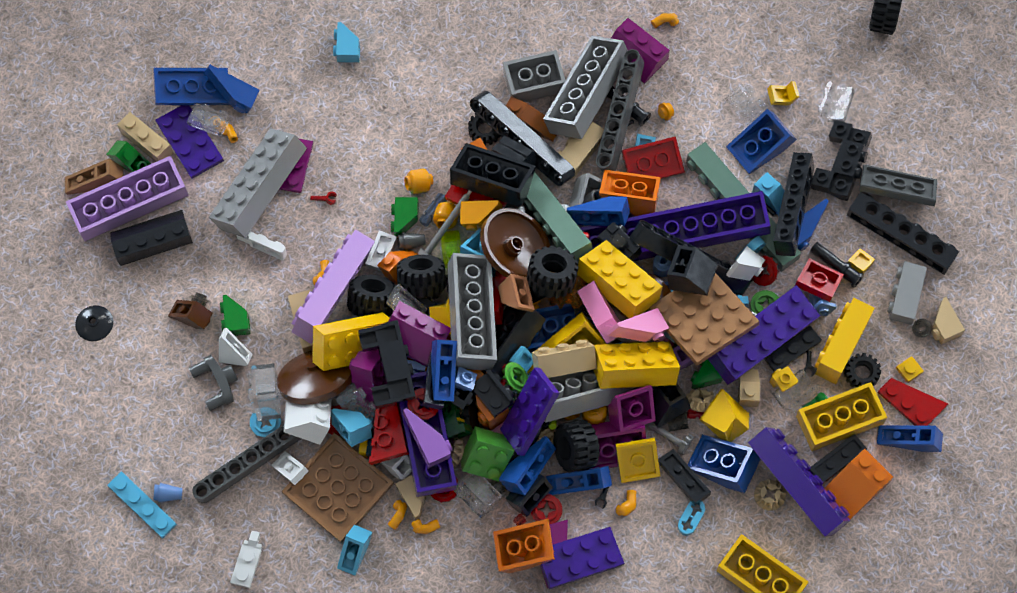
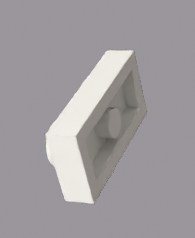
M379 231L366 260V267L381 271L377 265L389 252L393 251L397 236Z
M286 451L271 465L294 485L308 472L304 465Z

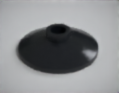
M89 306L78 314L75 321L76 331L81 338L87 341L102 340L113 328V316L103 306ZM92 319H96L94 324L90 323Z

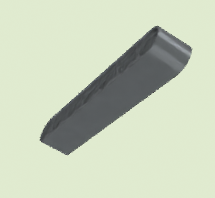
M630 49L624 54L596 157V164L603 173L604 170L616 171L644 68L643 58L634 49ZM611 144H614L612 148L608 149ZM610 161L608 165L603 166L605 162Z
M283 424L196 483L192 489L193 496L199 503L211 501L302 438L290 435L289 439L281 440V436L287 434L283 432ZM267 445L274 446L271 451H264ZM251 456H257V460L255 462H248V459ZM235 467H240V468H241V470H240L239 473H237V474H232V473H231V471H232L233 468H235ZM217 479H224L221 485H215ZM200 490H207V494L205 496H198Z

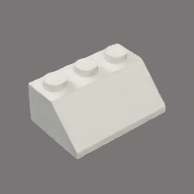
M332 398L309 405L295 404L286 400L283 432L320 445L330 429Z

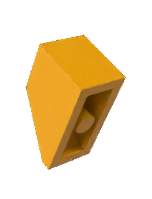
M498 200L461 201L460 224L468 231H476L477 228H482L484 221L492 213L502 209L503 205Z

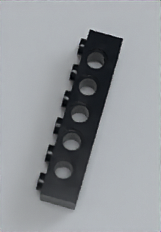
M793 152L773 240L776 255H796L811 186L810 183L815 168L812 153Z
M860 192L846 215L943 275L946 274L960 252L952 244L945 243L937 235L923 230L922 226L910 222L900 213H895L889 206L877 202L869 194ZM867 210H871V211H873L875 214H874V215H871V214L867 213ZM883 220H888L891 224L887 225ZM899 230H905L907 234H901ZM916 240H921L924 244L920 245ZM932 250H938L940 255L934 254Z

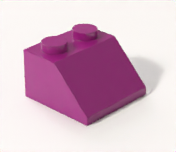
M651 385L614 396L609 403L610 424L620 433L656 421Z

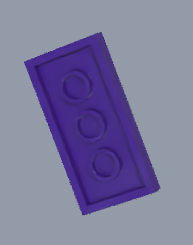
M181 105L155 120L191 179L224 161L190 105Z
M534 367L500 428V431L513 449L521 456H525L560 394L541 368Z
M607 527L553 544L555 560L541 564L540 567L548 588L553 589L617 568L625 563L611 527Z

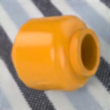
M423 168L410 170L404 178L405 187L412 194L426 193L430 190L431 185H433V176Z
M441 202L435 209L433 222L439 229L456 207L452 202ZM459 214L448 229L455 227Z
M607 406L582 412L583 420L590 424L605 422Z

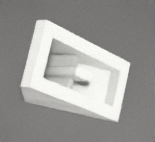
M227 328L223 329L219 338V363L240 366L248 365L253 354Z

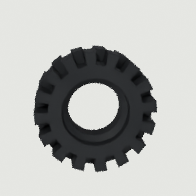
M476 113L475 117L471 116V121L468 123V131L472 141L481 138L485 146L486 143L492 145L493 141L496 143L500 135L493 128L489 133H480L478 131L479 125L486 122Z
M859 353L855 357L852 356L844 369V377L847 378V383L849 382L852 388L853 386L857 388L870 382L875 386L881 374L880 363L877 364L878 360L876 358L873 360L870 354L867 357L866 353H862L861 356ZM856 367H867L870 371L869 377L859 378L855 373Z

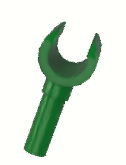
M820 392L812 401L801 408L828 399V397Z

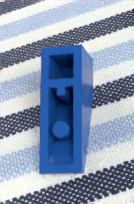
M210 64L204 74L230 106L234 107L237 112L248 113L260 90Z
M611 196L568 207L566 210L577 225L609 226L613 222L618 226L620 224L625 226L630 213L627 197Z
M827 198L804 214L797 246L798 250L803 251L809 246V241L829 202Z
M432 341L433 400L454 401L457 341Z
M880 425L878 428L877 445L920 452L942 451L943 433L937 426Z
M543 436L529 447L525 456L519 455L508 464L499 478L508 491L521 495L527 494L556 450L549 438Z
M609 466L546 476V479L553 486L549 492L550 495L602 489L612 486Z

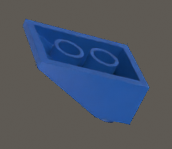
M766 109L726 147L744 169L751 174L784 152L797 139L774 112Z
M702 434L688 466L694 473L725 488L745 493L761 459L751 447Z

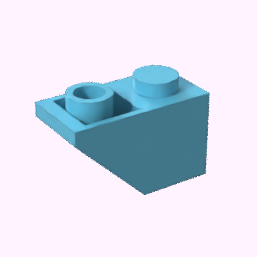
M338 22L337 29H334V40H337V45H333V56L337 57V62H360L359 38L342 22Z

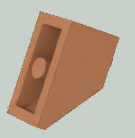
M510 274L498 286L501 303L516 309L533 312L534 306L527 277Z

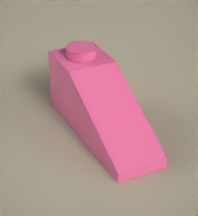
M595 281L577 292L596 328L608 344L617 337L609 336L607 331L620 322Z
M656 308L616 323L607 331V334L609 336L642 342L653 339L655 342L664 337L663 333L669 329V326L659 309Z

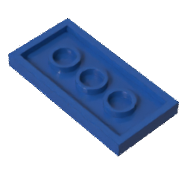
M153 68L155 105H229V103L204 74L207 68ZM218 68L228 73V68Z

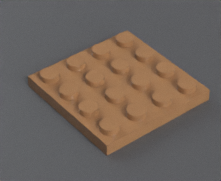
M716 273L707 296L672 291L648 309V311L656 308L659 309L669 326L666 332L696 366L759 325V320Z
M334 433L305 465L308 472L296 485L290 482L281 492L342 543L351 528L362 521L394 485V482L374 465H370L368 460Z

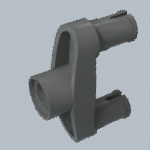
M209 355L203 358V361L189 367L193 378L207 371H212L221 389L220 394L205 400L210 411L224 404L228 405L234 402L229 384L237 381L238 378L231 364L221 369L216 360Z

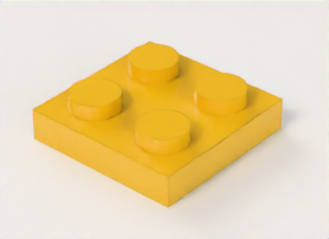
M655 438L615 444L621 483L660 477Z

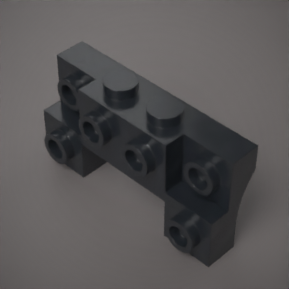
M834 120L829 133V140L839 143L841 146L831 171L816 168L810 183L811 189L848 201L856 179H859L861 176L862 163H865L867 160V149L872 139L871 132L853 128V124Z
M398 320L358 330L363 352L379 350L386 380L385 385L371 387L375 409L415 399L411 375H414L411 363L408 364L406 356H409L407 344L403 345Z

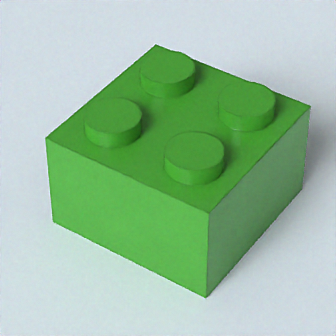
M475 426L464 448L461 459L462 471L499 481L514 453V449L503 434Z

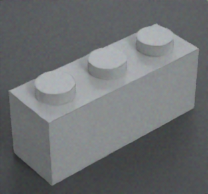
M904 261L902 267H898L895 277L899 279L898 284H894L891 295L895 296L894 301H890L887 310L890 313L889 319L909 325L913 324L927 267Z

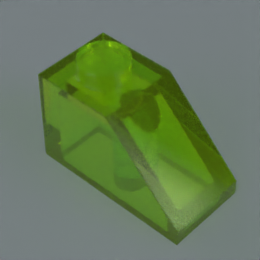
M459 230L445 232L441 238L445 268H448V262L452 253H460L461 239Z

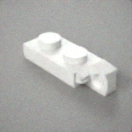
M250 231L246 238L236 235L238 240L250 244L251 247L282 261L287 255L286 247L282 243L268 240L262 234L257 235Z
M252 531L249 541L244 540L230 581L231 584L250 589L262 552V544H258L260 539L259 532Z

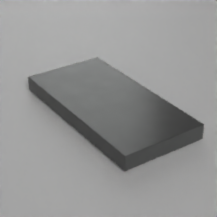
M864 164L859 191L935 207L937 179Z

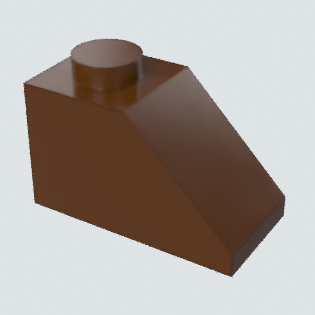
M176 300L168 317L195 329H205L209 325L213 313L197 301Z

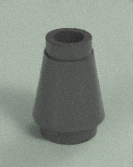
M402 232L401 235H397L398 249L406 251L426 245L425 235Z

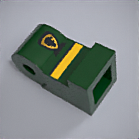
M445 401L442 414L448 438L458 440L472 434V426L465 424L464 410L450 401Z

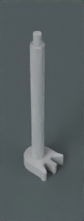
M468 190L463 195L427 248L419 250V255H432L431 252L459 214L461 201H468L472 191Z
M653 422L645 424L679 447L678 452L682 455L685 454L694 439V436L689 433L684 441H682L662 427L657 429Z

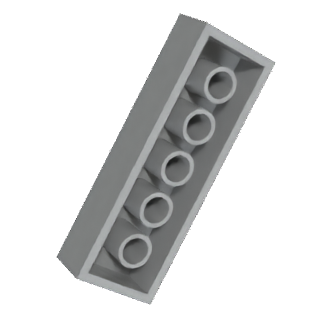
M591 36L543 118L551 134L577 139L583 138L619 75L624 54L628 51L623 40Z
M270 128L229 189L224 193L218 205L213 209L209 218L219 229L246 238L307 149L306 146L296 135Z
M452 253L448 262L451 340L457 341L456 369L460 366L470 370L486 371L490 369L492 371L497 361L492 266L485 255Z
M593 370L551 377L549 380L560 394L544 422L607 406L614 396L642 387L600 389Z

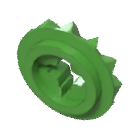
M768 290L757 292L751 299V310L756 314L764 310L760 304H764L766 299H768V305H770L779 298L778 295Z
M510 362L502 370L504 374L503 379L506 380V385L510 386L511 391L515 390L517 393H520L528 379V375L519 364Z

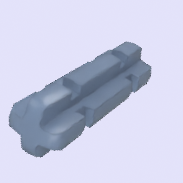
M442 193L437 194L435 201L431 202L425 214L419 219L422 225L427 227L431 223V218L433 219L437 205L441 202H446L445 195Z

